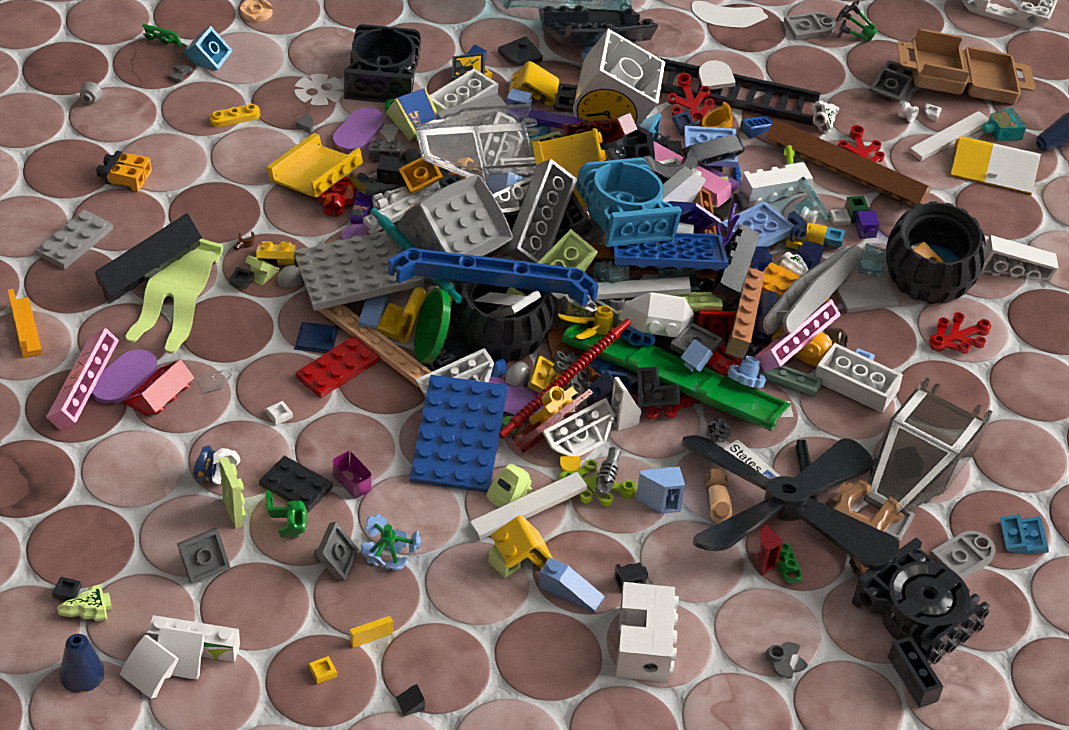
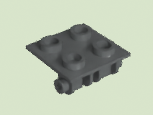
M374 139L370 141L369 151L372 152H369V159L379 161L381 152H383L384 156L385 152H388V156L392 152L391 157H398L399 161H403V154L400 153H404L405 143H401L400 140L384 142L382 139Z

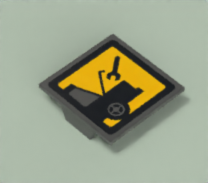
M485 53L452 56V79H457L472 69H476L485 75Z

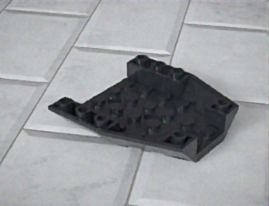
M544 6V8H539L538 10L543 32L563 45H595L607 29L612 30L629 41L651 40L658 28V24L653 22L652 19L639 21L640 14L630 8L625 10L584 8V6H574V8H569L568 6H559V8Z

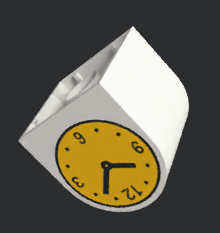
M607 29L583 61L573 106L574 117L582 118L583 122L619 118L631 113L635 124L639 126L659 102L665 61L612 30Z

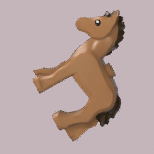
M861 479L855 485L844 481L834 500L829 498L826 501L827 506L883 532H886L889 526L898 523L904 518L903 513L897 512L900 507L899 501L891 496L872 519L851 511L850 506L854 500L871 492L870 484ZM849 555L850 567L858 577L870 570Z

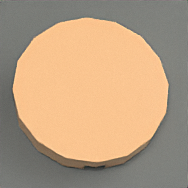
M246 0L240 6L241 16L250 22L265 21L273 13L272 5L266 0Z

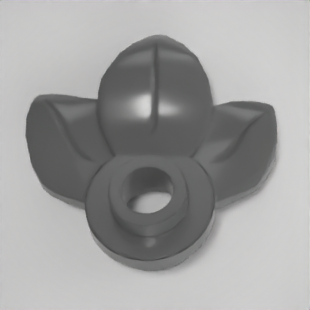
M785 642L781 646L772 645L765 654L766 660L774 666L775 672L787 679H792L793 672L803 671L808 666L797 655L800 645L796 643Z

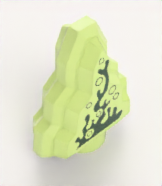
M100 584L89 587L88 591L79 593L76 599L67 600L57 606L60 616H80L83 619H93L95 622L106 621V611L112 610L109 592L103 593Z

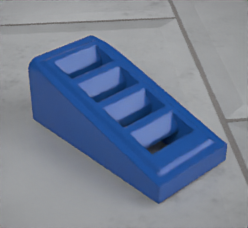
M766 116L744 119L741 121L740 130L751 139L769 131L773 122Z

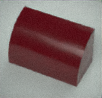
M765 525L760 532L754 558V566L761 576L778 566L783 540L768 525Z

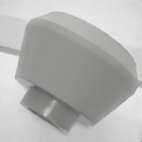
M88 81L81 85L80 97L85 103L93 104L102 99L103 92L98 84Z

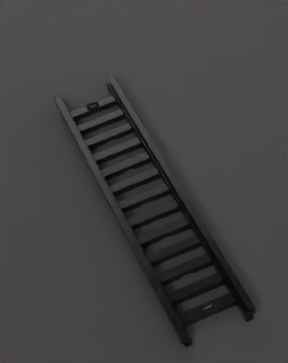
M659 58L665 61L664 71L670 72L666 83L661 84L660 92L666 94L675 93L677 96L686 98L683 88L673 85L676 74L688 73L691 76V80L692 77L699 78L701 66ZM733 74L736 83L730 97L721 96L723 88L715 89L714 94L710 93L708 97H704L702 100L705 102L706 99H713L714 104L722 106V103L726 102L731 108L812 125L813 115L802 113L805 101L811 103L819 101L821 92ZM701 83L698 90L691 89L694 99L700 92ZM741 87L750 89L746 101L737 99ZM756 91L766 93L763 104L753 103ZM773 94L782 96L779 108L769 106ZM789 98L798 100L795 112L785 110Z

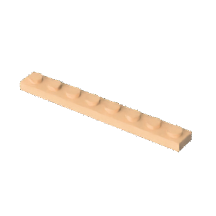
M343 304L318 310L349 335L358 338L378 354L379 358L417 387L419 386L416 383V379L431 373L429 369L376 329L359 326L360 317Z

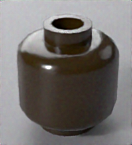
M825 328L823 333L829 336L832 345L836 343L842 347H847L848 335L845 334L843 329Z

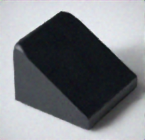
M418 684L411 686L396 697L404 716L425 710V699Z

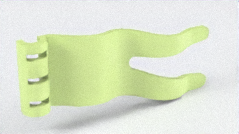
M200 239L198 249L190 251L181 259L176 260L149 279L145 290L141 316L126 334V340L129 343L136 342L144 332L155 325L165 297L171 296L174 298V318L172 331L165 345V352L168 354L177 352L180 345L190 334L197 297L206 286L213 262L217 263L221 258L223 252L222 244Z

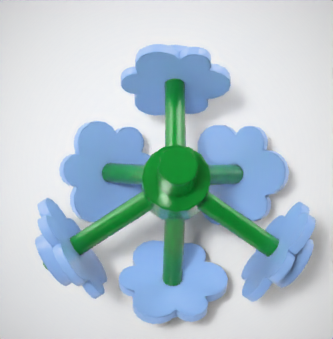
M380 514L369 516L366 520L365 530L372 537L376 536L379 532L381 533V538L376 544L373 542H363L361 544L363 549L361 553L367 558V563L371 566H385L386 569L398 571L407 564L408 559L407 557H397L396 553L401 552L402 547L405 548L408 543L409 553H415V550H418L421 545V538L418 537L419 531L416 530L413 532L412 538L407 539L408 534L405 531L400 532L398 529L392 530V526L387 524L385 517H382ZM385 546L390 549L393 560L386 562L381 560L380 555Z

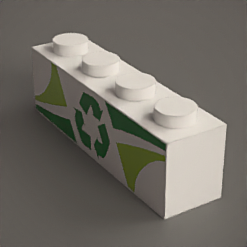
M153 615L147 635L156 642H158L161 625L204 632V648L201 657L235 662L240 646L239 629Z

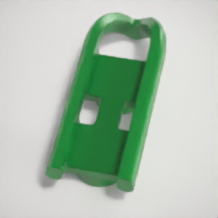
M143 23L142 27L145 28L144 36L147 39L154 40V38H160V41L164 44L174 41L177 43L178 48L181 47L182 42L175 32Z
M783 542L780 557H783L785 562H780V559L778 561L780 573L787 583L801 582L803 579L801 569L791 545ZM796 572L798 577L788 578L786 573Z

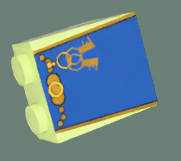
M425 88L396 98L386 111L387 115L409 141L414 139L416 141L420 140L418 130L436 129L437 110Z

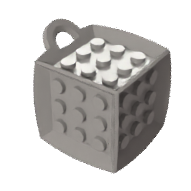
M479 175L462 179L429 195L405 211L398 222L399 230L418 249L492 257L504 250L513 239L499 204ZM425 277L430 285H436L431 278Z

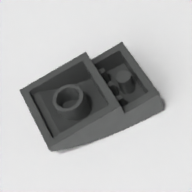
M888 60L886 65L881 68L869 91L901 102L914 86L912 69L904 68L901 64Z

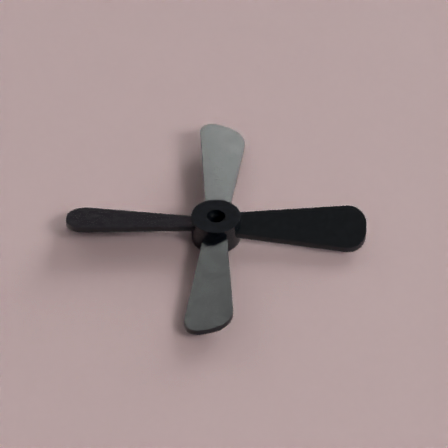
M697 435L683 437L682 444L687 449L766 491L764 501L696 534L693 538V545L707 551L727 550L770 517L782 521L802 519L868 569L878 570L885 568L897 557L899 542L894 536L810 498L815 494L871 470L873 464L872 456L857 441L849 438L840 439L794 478L778 476L769 479L705 437Z

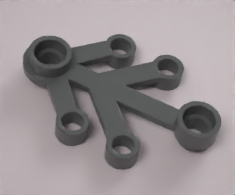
M558 351L553 356L556 361L553 369L558 374L565 372V369L572 366V363L576 362L580 355L576 352H568L565 356L562 352ZM582 369L563 390L566 391L573 387L577 393L571 398L575 399L581 390L577 379L588 394H590L588 388L594 382L591 380L586 382L588 374L585 369Z

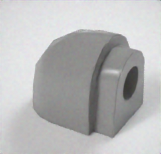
M291 265L283 268L278 274V285L282 288H294L302 285L299 267Z
M524 362L513 364L506 373L505 382L514 386L527 384L529 382L530 367Z

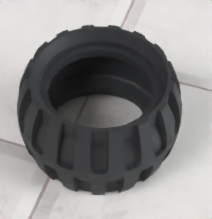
M930 201L926 204H917L911 210H907L891 230L886 245V263L892 281L897 284L901 292L910 295L912 299L926 301L929 304L938 302L948 303L955 298L958 299L963 296L978 280L986 259L985 236L983 230L980 229L977 219L969 215L965 209H960L947 202L945 204ZM922 242L938 244L955 252L960 260L955 262L933 261L916 253L911 246Z
M505 256V258H502V257L498 258V259H507V260L520 261V260H517V259H513V257H509V256ZM458 281L455 290L462 297V300L458 304L452 298L451 317L456 334L470 346V353L472 354L485 348L492 360L505 359L506 363L513 360H522L528 354H533L549 333L554 314L552 292L539 291L541 297L525 306L527 314L514 318H500L480 311L474 305V300L490 292L506 294L510 287ZM515 288V289H517L518 291L522 292V293L525 294V295H526V294H529V293H531V292L536 291V290H528V289Z

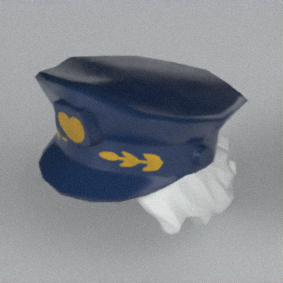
M210 445L204 446L196 459L193 469L196 482L210 481L212 484L221 485L219 458L228 457L230 464L234 463L237 466L240 463V457L237 452L225 448L214 451Z

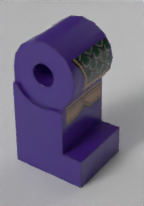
M357 192L356 201L351 212V224H364L363 218L370 215V211L373 208V196Z

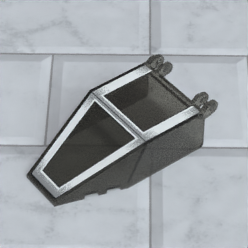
M924 378L888 423L874 454L867 482L871 486V492L864 496L863 501L880 509L891 496L900 503L897 512H901L905 516L908 512L916 510L919 505L930 502L931 498L944 494L978 450L993 411L988 410L982 419L977 416L981 412V405L978 404L973 412L970 413L937 396L936 393L940 388V384L936 383L930 392L925 390L929 385L930 379Z

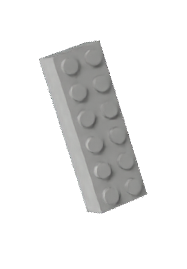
M552 159L537 164L511 232L513 239L503 252L506 256L520 261L538 263L552 248L577 178Z

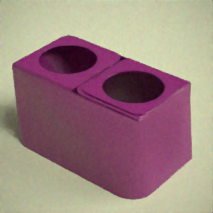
M350 450L333 459V476L354 499L372 490V473ZM342 472H351L353 474V479L349 481V479Z

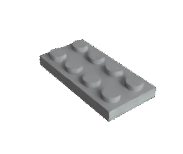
M84 209L35 249L36 255L65 270L113 230V224Z

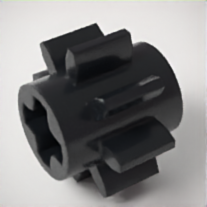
M444 349L440 351L432 364L437 370L455 362L456 358L451 351Z
M713 418V421L707 424L706 435L711 436V441L716 443L718 441L724 442V439L730 436L731 426L726 425L727 420Z

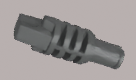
M615 447L609 448L607 458L602 462L596 479L595 494L605 498L614 485L619 470L617 463L621 450L617 449L615 453Z

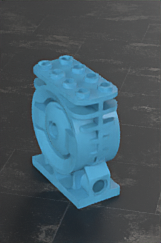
M643 158L588 162L581 166L576 189L585 203L588 204L589 215L601 226L606 234L604 243L607 247L674 240L682 210L679 206L673 207L671 204L662 201L663 184L658 176L651 171Z

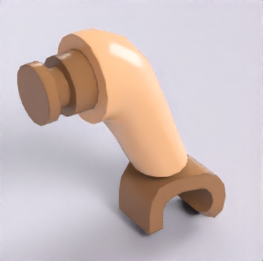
M711 469L710 472L704 475L705 488H708L710 517L718 524L732 517L733 509L727 489L729 484L728 478L725 475V469Z

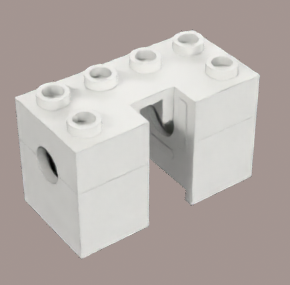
M624 582L619 615L618 634H620V642L617 650L616 678L668 683L669 674L674 672V661H676L677 648H673V643L676 644L677 631L673 630V628L677 626L678 622L676 609H678L679 596H675V587Z

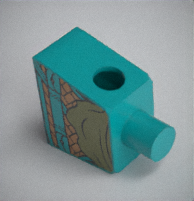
M1013 107L991 113L988 123L982 125V130L984 134L992 133L997 141L1023 140L1026 125Z

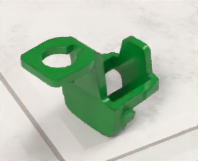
M266 490L265 501L269 516L271 518H287L288 525L278 529L280 537L298 538L300 534L306 531L308 513L302 501L287 502V507H274L270 490Z

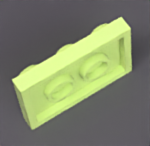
M228 457L219 458L222 500L235 529L243 527V518L245 517V511L242 504H245L241 492L244 490L241 478L237 479L236 477L237 471L234 463L230 464Z

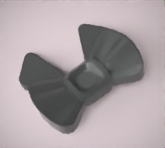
M176 65L174 68L178 72L168 73V76L174 82H181L183 76L186 73L193 72V70L189 66Z

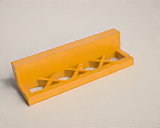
M8 289L22 357L42 355L29 297L16 299L14 289Z

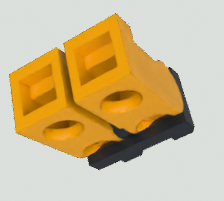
M117 150L114 155L106 154L104 156L103 163L105 166L98 165L96 168L97 176L105 178V184L111 185L112 183L114 185L130 186L131 190L139 192L144 181H146L152 171L150 157L129 153L122 154L121 151Z

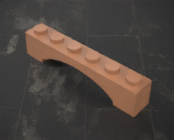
M749 267L746 280L742 286L743 293L739 298L725 352L744 359L751 343L765 272Z

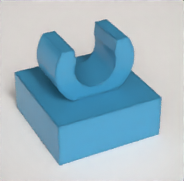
M828 227L824 239L826 247H829V245L836 246L835 249L841 247L845 230Z

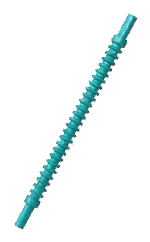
M376 208L371 209L370 213L377 219V223L404 251L410 248H417L386 215H382ZM431 278L440 289L446 290L454 301L460 304L462 297L456 292L455 286L450 281Z

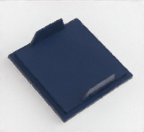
M302 322L294 350L327 353L334 348L339 326Z

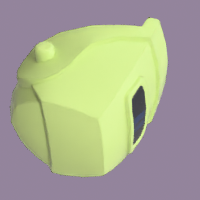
M513 464L507 465L495 478L488 489L486 497L495 506L500 508L526 496L528 492L532 491L530 487L532 481L529 474L524 469Z

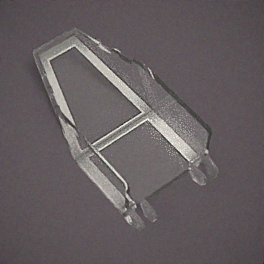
M530 104L462 108L458 112L449 113L441 119H434L416 126L415 129L422 160L466 178L479 175L485 184L487 176L507 172L525 178L534 175L537 167L536 163L501 166L498 164L499 159L533 157L528 136L537 135L539 130L538 128H526L537 124L536 119L526 118L531 109Z

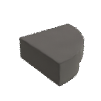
M305 113L296 121V127L311 133L313 130L312 117Z

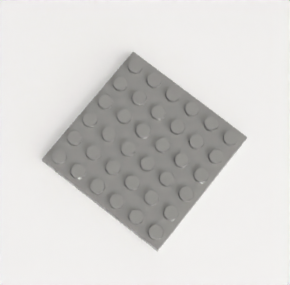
M386 231L372 232L364 236H354L346 240H336L328 244H318L311 248H300L294 252L295 261L300 269L301 277L314 311L425 285L424 278L421 276H414L399 284L396 281V272L393 276L388 274V259L404 250Z

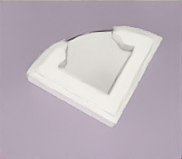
M926 103L924 112L929 119L936 122L942 108Z

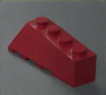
M631 113L619 118L561 125L566 136L593 131L595 128L597 132L601 133L602 143L611 142L637 129Z

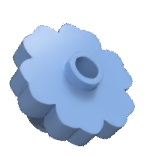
M746 356L742 360L740 367L730 365L727 372L731 379L739 381V383L746 386L761 388L764 387L766 382L765 376L759 373L761 367L759 365L760 360L752 356Z

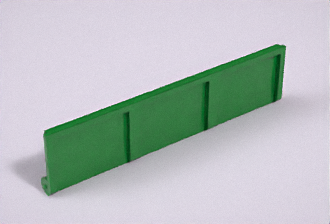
M590 321L586 324L575 323L564 332L562 342L586 352L598 340H601V337H604V335L596 333L587 339H577L575 336L589 328H593L594 322ZM621 335L612 344L610 343V346L603 350L599 356H596L636 374L637 368L657 366L659 367L661 385H679L680 393L771 432L776 426L777 420L791 405L788 402L750 386L743 385L708 368L703 367L700 372L696 369L691 371L683 365L685 361L681 357L653 345L649 347L634 346L629 341L621 338Z

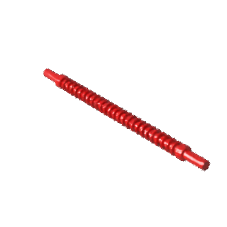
M626 318L616 328H611L604 337H601V340H598L586 353H583V356H580L576 362L572 363V366L565 369V372H562L557 379H554V382H551L546 389H543V392H540L539 395L535 396V399L528 402L524 409H521L520 412H517L516 415L510 418V422L500 430L499 437L503 439L513 429L519 428L523 422H526L530 415L532 416L534 412H537V409L544 405L542 396L545 392L555 386L563 388V385H567V382H570L574 376L578 375V372L580 373L582 369H585V366H588L592 359H596V356H599L603 350H606L610 343L612 344L614 340L620 337V333L631 324L630 319Z

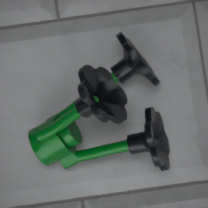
M856 0L851 5H845L839 12L836 20L841 21L843 18H846L848 21L851 20L863 29L861 31L863 35L846 27V20L844 19L837 35L838 38L843 33L860 37L865 41L867 39L871 41L878 31L875 29L876 26L866 18L858 7L861 0ZM854 11L856 14H859L867 23L866 26L854 19L848 12Z

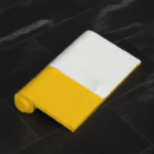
M960 136L959 139L956 138L954 144L956 155L950 176L1032 195L1041 154Z

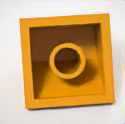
M424 156L399 168L411 194L443 178L437 164L424 159Z

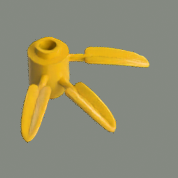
M599 306L595 311V316L578 317L558 314L560 319L572 323L586 324L590 321L594 322V327L576 335L575 338L587 339L596 333L605 335L613 328L614 313L609 306Z

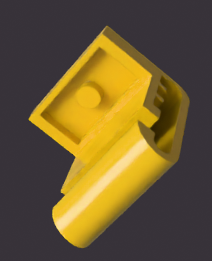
M531 61L526 62L518 72H514L512 75V83L508 91L514 88L530 92L531 97L539 100L541 95L544 94L546 96L544 105L552 106L555 104L559 86V79Z
M421 287L414 288L405 308L389 302L377 327V331L388 338L401 343H407L418 320L427 291Z
M523 516L515 517L490 534L505 564L509 568H512L528 557L536 566L539 565L542 570L548 559L553 558L540 533Z

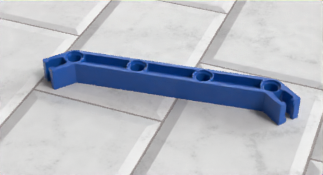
M417 248L407 249L388 259V274L393 276L396 272V281L399 284L414 276L569 294L581 306L588 303V295L593 301L597 298L599 285L584 271L572 267Z

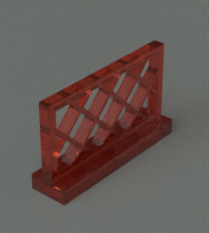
M589 388L542 424L540 421L534 425L530 423L511 438L522 453L526 452L545 438L542 431L578 413L580 410L577 408V405L593 394V392Z

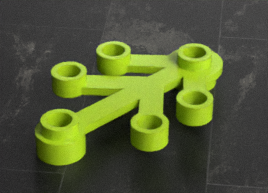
M587 460L585 466L575 472L564 471L559 475L558 480L578 472L589 490L587 489L578 494L581 502H591L593 493L603 506L612 504L613 496L610 493L606 496L609 500H605V497L595 494L598 473L589 478L582 477L588 473L596 472L597 462L595 460ZM626 480L623 483L614 482L610 490L620 491L622 497L630 499L636 495L637 487L633 481Z

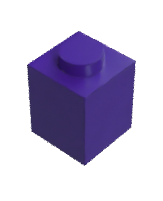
M875 210L857 211L854 225L859 238H877L880 224Z

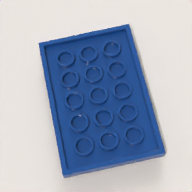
M676 233L674 240L612 246L614 262L621 267L637 265L641 268L655 266L661 269L666 267H674L676 269L693 268L695 270L708 268L714 271H722L728 268V259L722 236L716 234Z
M430 374L410 481L488 492L493 476L508 385Z

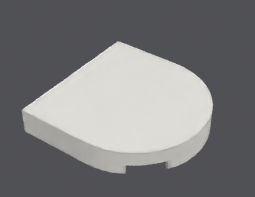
M716 60L708 61L699 69L701 86H708L710 90L735 87L736 82L732 70L726 63Z

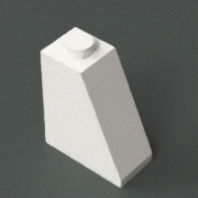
M687 167L682 168L663 184L662 201L693 202L706 181L705 178L700 176L702 172L694 167L691 170Z

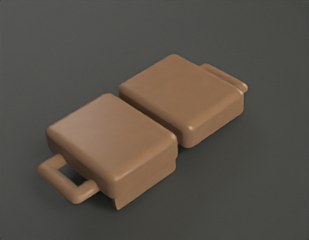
M919 29L916 36L912 38L911 43L905 41L897 42L900 64L904 68L912 69L914 84L917 87L954 94H962L965 87H967V92L971 97L1007 104H1015L1021 94V90L1034 91L1036 88L1029 65L1014 62L1013 56L1007 53L967 46L965 50H961L959 45L962 37L958 35ZM1016 70L1023 72L1025 82L1018 80Z

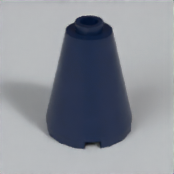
M1069 112L1064 113L1037 136L1036 145L1039 149L1047 151L1069 146Z
M763 291L760 294L752 334L758 344L769 343L774 333L766 334L763 321L780 299V297L776 296V292Z
M73 634L66 640L59 672L62 685L67 690L80 693L79 690L87 689L88 692L95 689L104 679V665L88 638L83 634Z

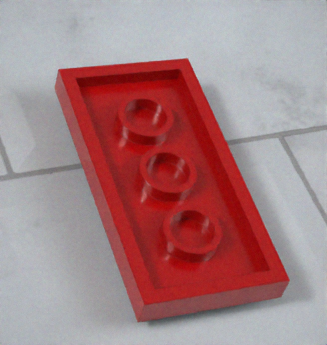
M352 336L296 371V378L317 396L323 398L379 362V355L358 338Z

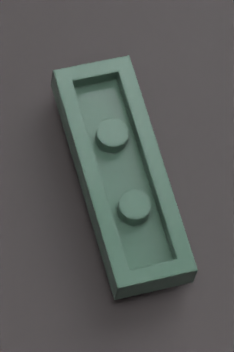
M784 365L767 372L763 370L762 375L767 380L814 397L823 380Z

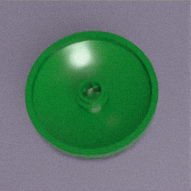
M432 289L420 310L414 338V352L419 363L427 365L433 363L446 339L450 321V298L448 292L444 289Z

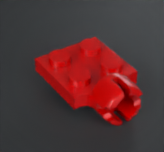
M343 177L318 196V202H323V211L327 215L332 216V213L335 212V217L343 212L345 205L354 203L358 188L348 179L349 177Z

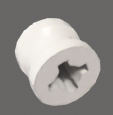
M905 102L898 116L906 118L911 123L916 118L919 108L916 106L912 107L910 103Z
M804 207L800 216L806 222L815 224L818 211H811L809 208Z

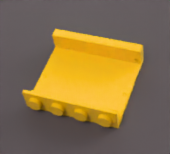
M595 128L593 131L542 142H532L536 165L552 159L575 178H578L579 170L585 163L606 160L605 152L600 148V143H602L601 133L597 132ZM575 183L573 192L581 206L588 205L576 189Z
M313 133L266 167L271 182L313 197H318L361 165L363 160L359 147L347 155L323 147L319 134Z

